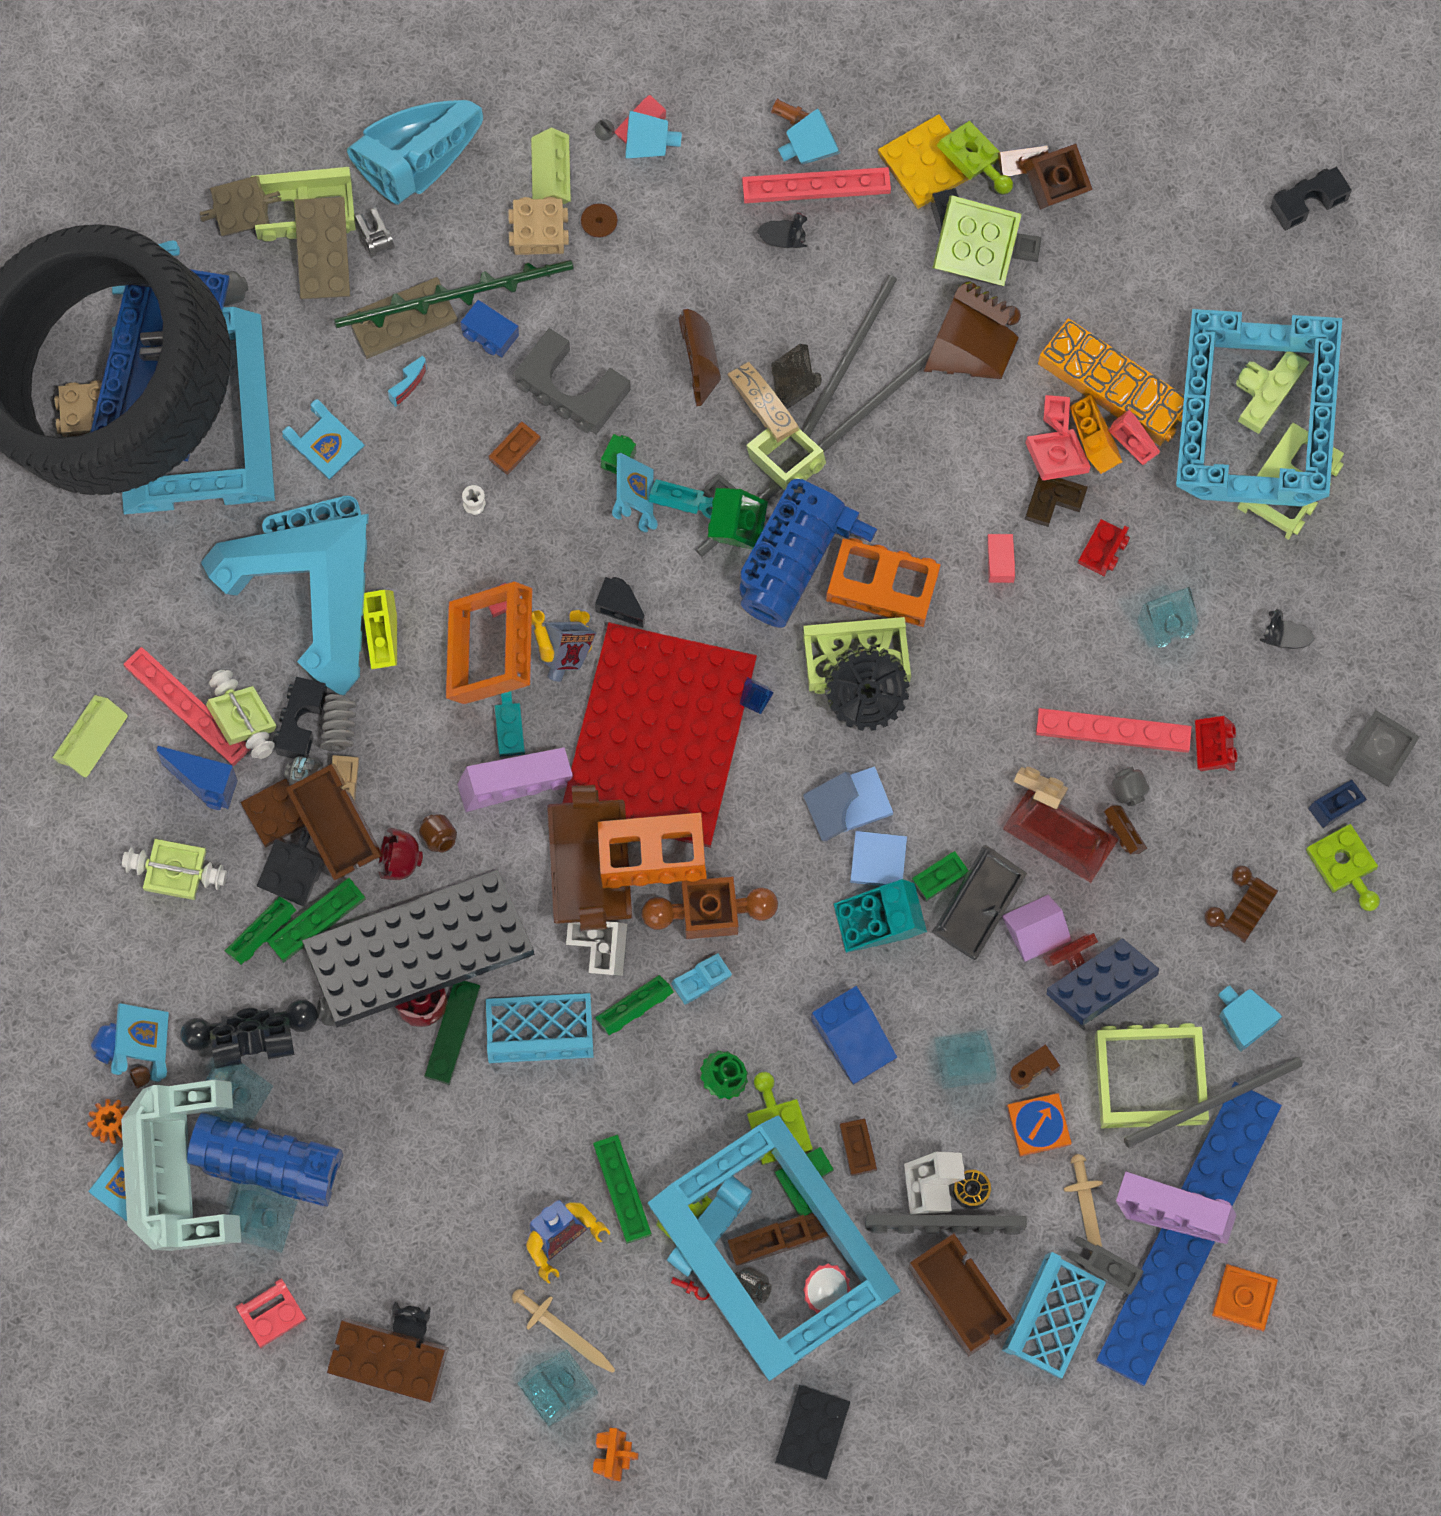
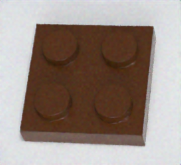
M286 778L240 802L265 848L273 844L276 838H285L305 827L286 790L289 787V782Z

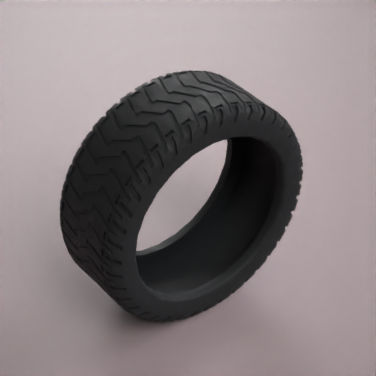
M102 224L73 226L47 234L23 247L19 253L14 254L11 259L5 262L4 266L0 267V452L57 488L86 495H111L115 492L121 493L134 488L137 489L149 484V482H154L159 477H163L166 473L172 471L175 466L180 465L199 446L202 438H205L211 429L212 423L215 422L221 409V404H223L229 383L231 351L227 324L220 305L209 287L198 275L152 239L134 230ZM138 285L151 287L159 302L163 320L162 349L156 370L143 394L123 415L101 429L82 436L64 438L45 436L36 419L31 397L32 373L39 349L51 328L68 309L88 295L115 286Z

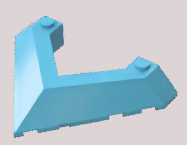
M369 514L216 543L201 561V564L208 577L225 594L237 596L255 576L310 572L313 643L297 662L316 680L325 683L328 688L344 696L360 678L361 616H363L366 574L364 573V562H366L367 557L366 524L369 521Z

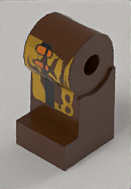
M1045 1044L1015 1064L1011 1069L1009 1080L1015 1088L1025 1089L1031 1084L1032 1079L1046 1070L1051 1076L1060 1070L1061 1065Z

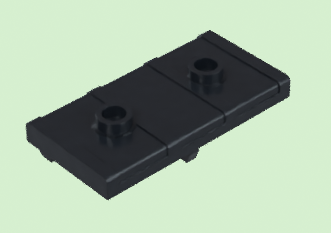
M983 845L979 855L966 873L964 880L932 932L969 958L976 960L1027 873L989 846Z

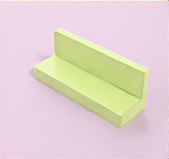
M551 127L531 138L532 198L556 197L557 199H562L563 204L571 202L569 135Z
M94 695L52 758L60 764L70 766L82 777H88L128 715L108 698Z

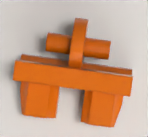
M610 1428L609 1432L597 1434L596 1446L599 1449H607L606 1459L595 1458L593 1464L594 1473L612 1481L621 1482L622 1469L629 1470L630 1460H638L639 1457L638 1453L631 1452L632 1442L626 1441V1432L619 1431L618 1428Z

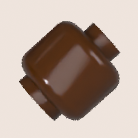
M429 815L422 821L419 828V836L430 851L443 853L449 851L455 845L457 831L445 815Z

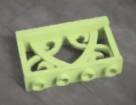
M905 617L803 626L809 691L824 694V689L827 688L825 677L821 678L816 673V667L819 663L825 660L830 662L825 665L824 672L828 670L830 665L837 664L836 657L844 654L849 649L852 639H858L865 649H869L870 645L867 643V639L872 637L877 639L873 645H880V647H877L878 651L884 648L888 650V654L891 656L895 655L898 658L910 683L911 670ZM899 635L900 652L889 649L892 636ZM841 640L844 646L839 650L833 651L832 649L838 648V646L834 645V641ZM818 642L824 655L813 660L811 643ZM870 684L864 685L866 689H869V687H871Z

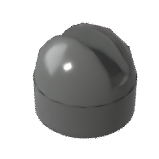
M607 119L600 120L595 126V135L600 140L606 141L611 139L614 135V125ZM602 125H604V126H605L606 128H608L610 131L607 132L606 129H605Z

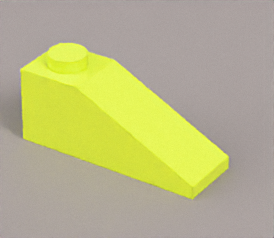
M379 590L364 593L363 615L371 669L397 666V612L394 591Z

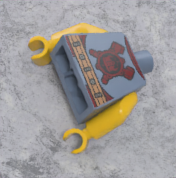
M540 610L533 611L532 625L535 626L533 631L538 643L539 660L550 667L547 677L553 681L560 682L563 679L565 670H579L587 654L592 649L596 632L591 630L589 626H586V623L590 620V615L586 611L573 610L570 612L571 622H546L545 626H542L545 620L544 613Z

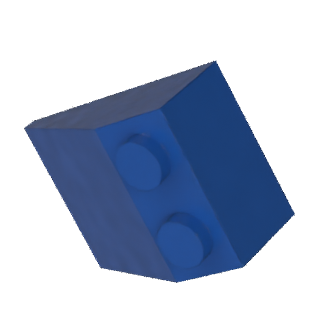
M162 746L157 747V753L162 765L199 799L206 803L207 807L215 810H221V807L229 809L238 781L232 765Z
M857 986L812 1012L811 1021L853 1085L897 1058L871 1007Z

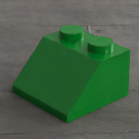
M716 488L712 501L711 519L708 524V538L727 545L753 549L764 528L768 501L742 489Z

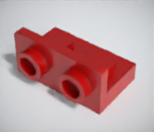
M1100 519L1078 560V564L1105 577L1107 571H1113L1117 565L1119 558L1116 555L1119 549L1124 551L1130 540V537L1127 536L1129 527L1124 526L1123 529H1120Z
M1224 715L1195 720L1198 770L1207 771L1226 768L1229 771H1234L1235 762L1238 761L1237 750L1233 742V738H1236L1234 723Z

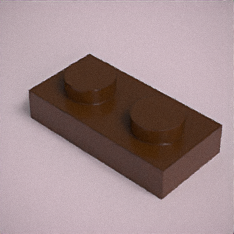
M1113 805L1104 810L1107 816L1106 822L1113 831L1117 832L1120 837L1119 843L1124 851L1131 855L1140 854L1148 849L1121 805Z
M866 1119L840 1123L839 1127L850 1175L856 1176L877 1171Z

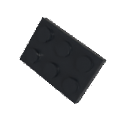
M799 1385L775 1464L827 1480L851 1402Z

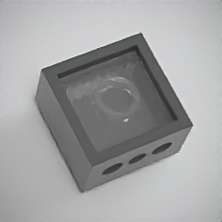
M1375 710L1348 752L1345 761L1389 787L1420 736Z

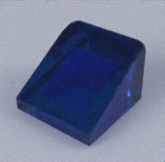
M747 677L740 704L762 714L774 692L766 685Z

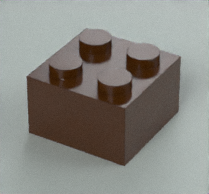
M1077 144L1023 163L1040 210L1093 190Z

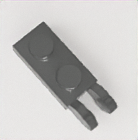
M1077 1236L1074 1242L1079 1247L1091 1251L1092 1254L1086 1260L1078 1253L1068 1251L1066 1257L1084 1266L1083 1269L1131 1295L1144 1271L1098 1244L1095 1246Z

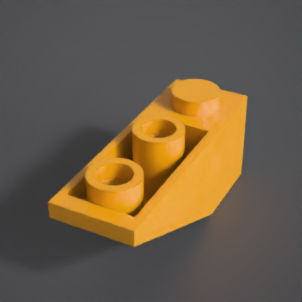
M1089 395L1071 405L1070 410L1086 456L1100 474L1122 463L1117 445L1108 431V426L1093 396Z

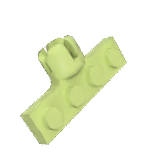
M1286 352L1272 371L1263 368L1255 362L1246 364L1247 368L1241 371L1236 384L1239 388L1252 395L1253 399L1240 415L1238 422L1260 434L1303 374L1309 361L1294 352Z

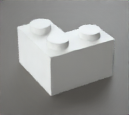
M580 922L568 923L566 945L591 947L589 973L623 976L627 924L606 922L607 929L581 931Z
M934 1152L905 1163L910 1215H942L952 1211L949 1185L965 1179L962 1153Z

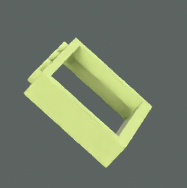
M1186 1023L1179 1025V1028H1169L1167 1024L1154 1025L1151 1029H1143L1141 1025L1128 1026L1127 1029L1117 1030L1115 1026H1105L1101 1030H1097L1095 1034L1101 1128L1149 1127L1183 1111L1111 1112L1106 1041L1193 1038L1198 1103L1208 1099L1202 1027H1195V1024ZM1209 1111L1176 1126L1206 1125L1209 1121Z

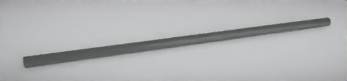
M933 346L821 441L818 446L823 452L829 449L927 364ZM807 453L802 459H800V460H799L795 465H793L788 471H790L793 467H795L799 462H801L804 458H806L810 453ZM774 482L757 497L768 501L782 488ZM708 538L696 549V552L703 557L719 542Z

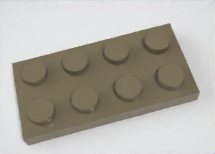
M344 197L294 199L300 299L350 297Z
M438 277L397 294L405 301L434 294L436 286L441 285ZM392 296L350 312L347 315L355 314L357 311L363 312L388 306L391 304ZM445 301L429 305L428 312L425 315L413 309L385 316L384 324L381 328H378L370 320L363 322V324H353L351 327L366 359L456 323L458 320L450 302Z

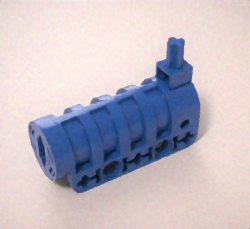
M803 479L790 481L741 570L739 589L742 597L741 606L751 616L770 626L785 627L835 533L847 539L852 533L871 542L875 537L877 528L858 520L859 512L846 507L839 498L830 492ZM798 487L803 488L802 493H794L793 489L797 490Z
M203 1112L195 1124L187 1154V1163L201 1167L202 1171L209 1176L238 1184L242 1183V1185L290 1198L293 1196L294 1199L325 1207L329 1205L337 1170L340 1168L343 1159L341 1149L312 1141L310 1143L301 1142L296 1137L290 1135L282 1137L272 1134L271 1130L263 1128L258 1130L247 1127L245 1123L233 1121V1123L226 1122L218 1116Z

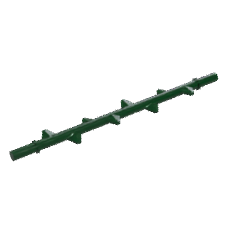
M572 260L552 265L546 264L540 268H536L530 263H525L523 272L496 279L484 271L481 273L479 283L452 290H447L442 285H437L434 294L405 301L395 293L392 296L390 305L363 312L357 311L355 314L335 318L334 324L337 329L357 323L363 324V322L370 320L378 328L383 327L385 316L413 309L425 315L428 312L429 305L460 298L469 306L472 305L474 294L505 287L513 293L516 292L518 283L545 276L551 277L553 274L573 270L574 267Z

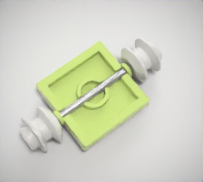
M219 670L215 672L209 684L211 687L216 688L215 695L218 697L208 699L206 706L228 744L232 745L247 740L246 748L253 749L251 752L253 758L263 759L268 757L274 748V742L267 741L269 738L268 733L275 731L276 724L255 688L252 686L234 691L238 686V681L231 679L233 676L232 671Z
M154 840L150 859L147 858L145 850L135 854L132 847L129 852H124L122 867H126V873H129L131 869H136L137 875H140L147 869L143 885L144 891L195 900L200 880H202L205 888L209 884H215V888L218 890L220 885H225L227 871L223 870L222 864L218 869H215L212 863L209 862L202 869L207 852L205 848L164 840Z

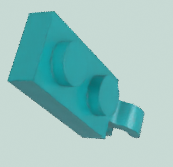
M658 479L655 480L648 502L697 514L698 510H700L705 517L711 519L712 509L710 507H713V497H704L703 491Z
M511 691L502 693V705H495L499 757L524 755L525 748L520 703L512 704Z

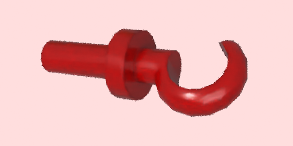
M675 1277L671 1280L672 1284L686 1289L685 1293L690 1294L691 1291L694 1292L698 1300L704 1301L710 1296L707 1293L706 1297H700L698 1295L699 1287L694 1285V1281L690 1280L687 1283Z

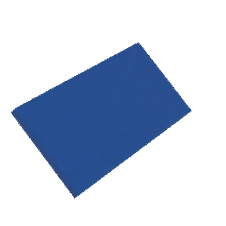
M190 269L209 287L223 312L230 282L229 275ZM125 285L91 432L107 426L123 415L143 394L156 370L158 361H144L139 356L140 348L151 347L141 343L140 333L163 331V320L159 302L151 287ZM189 454L188 457H187L185 460H183V461H187V462H188L190 454Z

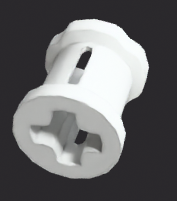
M471 485L464 489L462 499L467 513L477 515L483 512L486 502L484 499L485 494L481 487ZM474 497V499L478 501L474 503V501L470 499Z

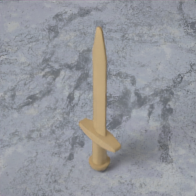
M1076 1154L1072 1157L1071 1164H1074L1077 1184L1064 1188V1191L1078 1192L1087 1241L1095 1246L1098 1244L1102 1247L1091 1189L1103 1185V1181H1088L1084 1164L1086 1158L1081 1154Z
M519 1289L513 1293V1302L515 1304L518 1302L533 1314L526 1327L528 1330L540 1321L593 1364L609 1372H615L614 1367L599 1350L547 1310L553 1297L550 1296L539 1306L524 1294V1290Z

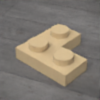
M1021 767L1014 779L1015 783L1036 792L1033 799L1055 809L1058 808L1068 790L1067 787L1063 786L1064 783L1052 777L1049 779L1040 775L1038 770L1031 767Z

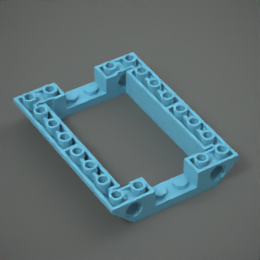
M236 307L223 308L230 340H236L245 469L159 477L154 482H149L145 486L122 492L124 515L175 510L174 502L223 498L225 505L275 501L261 314ZM116 326L112 328V339Z
M1192 309L1176 481L1177 487L1201 500L1302 507L1329 497L1342 318L1292 315L1291 325L1242 322V312ZM1215 347L1315 353L1305 472L1280 468L1279 478L1229 475V465H1204Z
M779 1115L758 1125L670 1184L647 1203L768 1381L780 1375L812 1353L824 1342L900 1292V1289ZM772 1149V1154L862 1282L780 1340L688 1207V1205H694L706 1197L708 1192L747 1166H752L761 1160Z

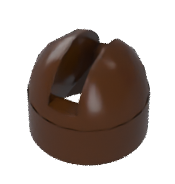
M136 1066L129 1069L130 1077L137 1089L149 1082L151 1074L147 1067Z

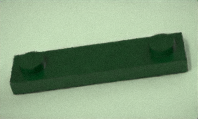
M462 981L453 985L424 1075L426 1079L450 1085L481 985L468 981Z

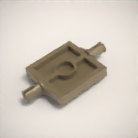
M259 176L210 188L213 198V209L201 211L200 216L203 217L200 218L203 222L216 218L221 236L223 237L255 229V225L270 224L267 213L268 204L280 202L281 197L278 196L281 195L279 191L265 194L261 188Z

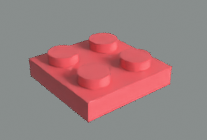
M1074 429L1068 430L1067 436H1063L1059 432H1052L1027 437L1025 444L1042 481L1089 473L1091 466Z

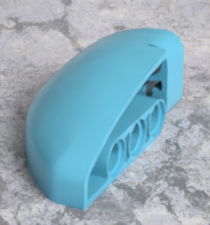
M468 100L433 102L401 110L365 128L363 131L364 136L347 148V154L364 178L380 194L392 203L399 205L414 192L417 194L423 193L456 160L481 126L483 121L482 108Z

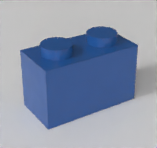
M479 300L476 301L461 321L462 334L467 340L471 342L477 341L483 345L482 347L490 355L497 354L501 358L519 336L518 325Z

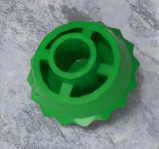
M718 1050L716 1053H710L708 1058L703 1060V1065L700 1068L702 1072L700 1079L704 1082V1088L708 1089L711 1095H716L719 1099L726 1098L730 1100L733 1097H738L741 1092L745 1091V1085L748 1083V1072L744 1063L736 1055L728 1051L722 1052Z

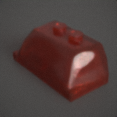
M1028 789L1003 830L1089 883H1092L1119 839L1062 804L1055 809L1033 799L1036 792Z

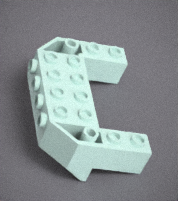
M210 1080L174 1086L153 1085L144 1088L121 1119L127 1226L152 1250L174 1251L241 1242L240 1215L222 1214L193 1218L190 1164L187 1163L189 1148L187 1115L233 1109L232 1084L229 1081Z

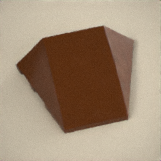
M954 297L937 335L924 372L932 373V370L946 371L947 374L952 375L956 372L967 373L972 377L1002 379L1019 337L1008 327L1003 326Z
M683 309L678 319L682 339H685L692 372V387L697 407L702 406L720 382L721 374L709 323L699 313L690 309Z

